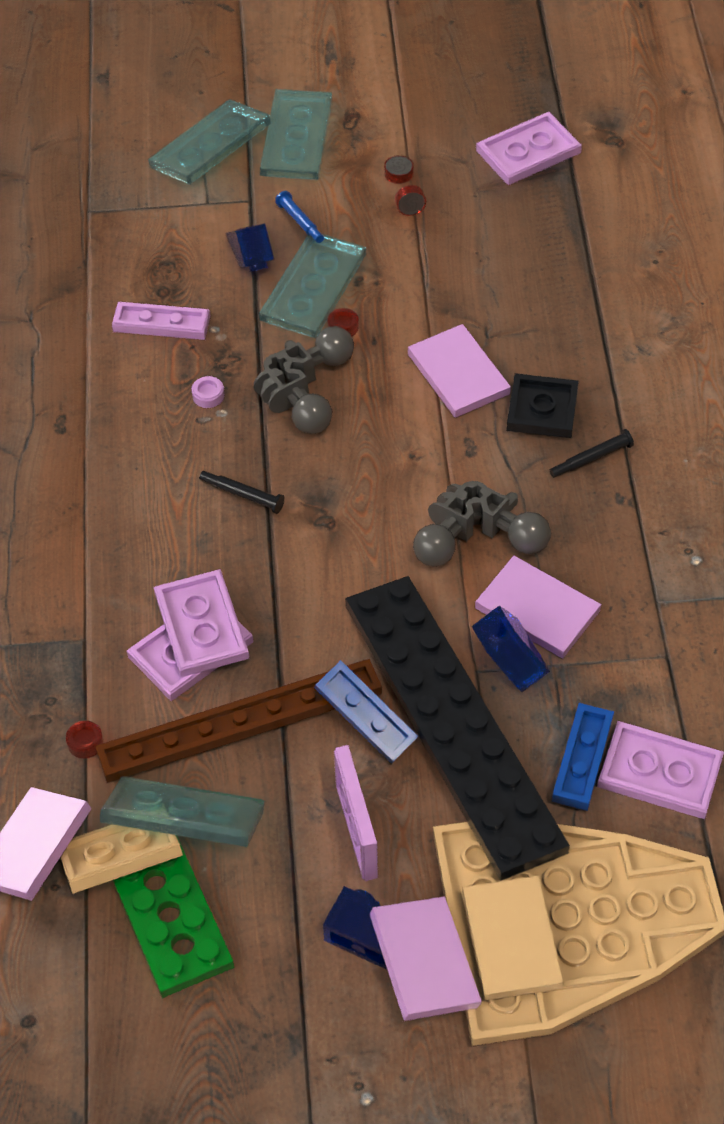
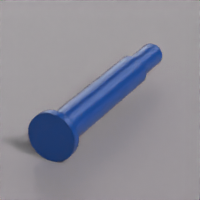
M280 192L275 199L276 205L279 208H284L317 243H321L324 240V236L292 200L290 192Z

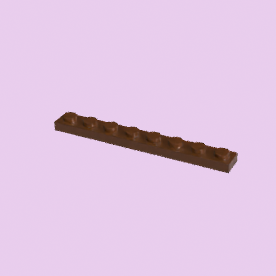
M370 658L347 665L377 696L382 694V686ZM328 672L96 745V751L106 781L109 783L335 710L314 688Z

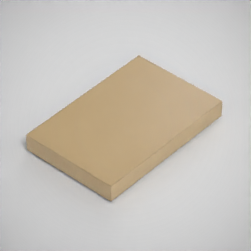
M158 808L72 838L60 859L74 894L180 857L183 854L164 809Z
M539 875L463 887L462 894L484 1001L563 988L562 974Z

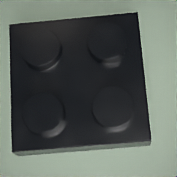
M515 373L506 431L572 438L579 380Z

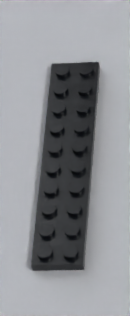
M406 576L345 598L348 612L500 881L569 854L570 845L410 577Z

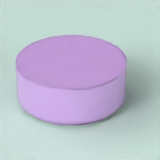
M211 376L196 380L192 385V397L195 404L203 408H212L219 405L224 399L223 383Z

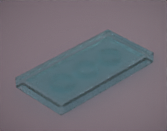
M275 89L261 160L260 176L319 180L332 105V92Z
M229 99L148 159L150 168L191 184L270 125V116L267 113Z
M322 234L324 240L321 243H317L310 235H307L260 310L259 320L317 338V335L365 258L366 247Z
M123 776L100 810V822L248 847L264 813L265 800Z

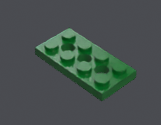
M180 841L182 856L112 880L162 998L235 968L234 961ZM155 876L163 877L166 880L165 885L158 890H150L145 886L146 882ZM166 908H176L180 911L178 918L171 922L162 921L159 915ZM180 940H190L194 943L193 949L187 954H177L173 951L174 945Z

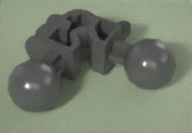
M338 326L327 327L317 335L315 346L308 350L300 342L286 341L284 350L271 354L265 359L264 371L254 381V390L261 395L262 400L269 405L272 412L281 413L293 407L292 420L296 428L303 433H321L330 425L333 410L328 400L319 394H309L308 383L316 380L314 366L322 362L330 366L343 365L351 358L354 350V341L348 331Z
M469 481L463 485L450 484L446 492L437 497V502L432 503L428 507L429 516L435 524L426 525L417 532L413 541V550L416 558L425 565L432 567L444 565L452 559L456 550L455 537L467 542L473 535V525L480 524L482 533L490 538H493L502 529L508 532L511 545L520 553L535 554L547 547L551 538V529L548 520L539 513L524 512L517 516L510 512L518 504V495L515 492L502 495L481 482Z

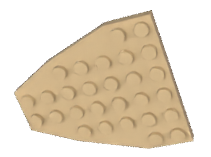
M468 822L433 826V838L444 896L482 1001L478 1008L466 1010L472 1046L551 1035L661 980L724 935V911L709 858L626 834L557 824L570 845L569 854L502 881L539 875L562 974L563 988L484 1001L462 888L499 882L500 879Z

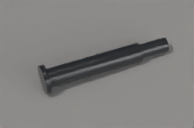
M623 429L620 435L566 459V462L551 468L550 474L555 478L568 471H574L625 446L628 448L633 447V438L627 429Z
M206 471L200 473V480L213 484L218 489L269 507L275 514H278L283 507L284 495L278 494L275 496L227 477L217 476Z

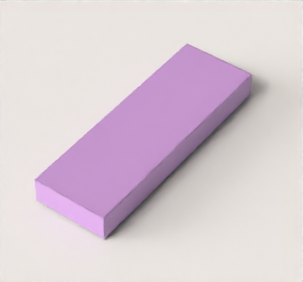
M118 302L112 328L113 332L205 340L210 321V309Z

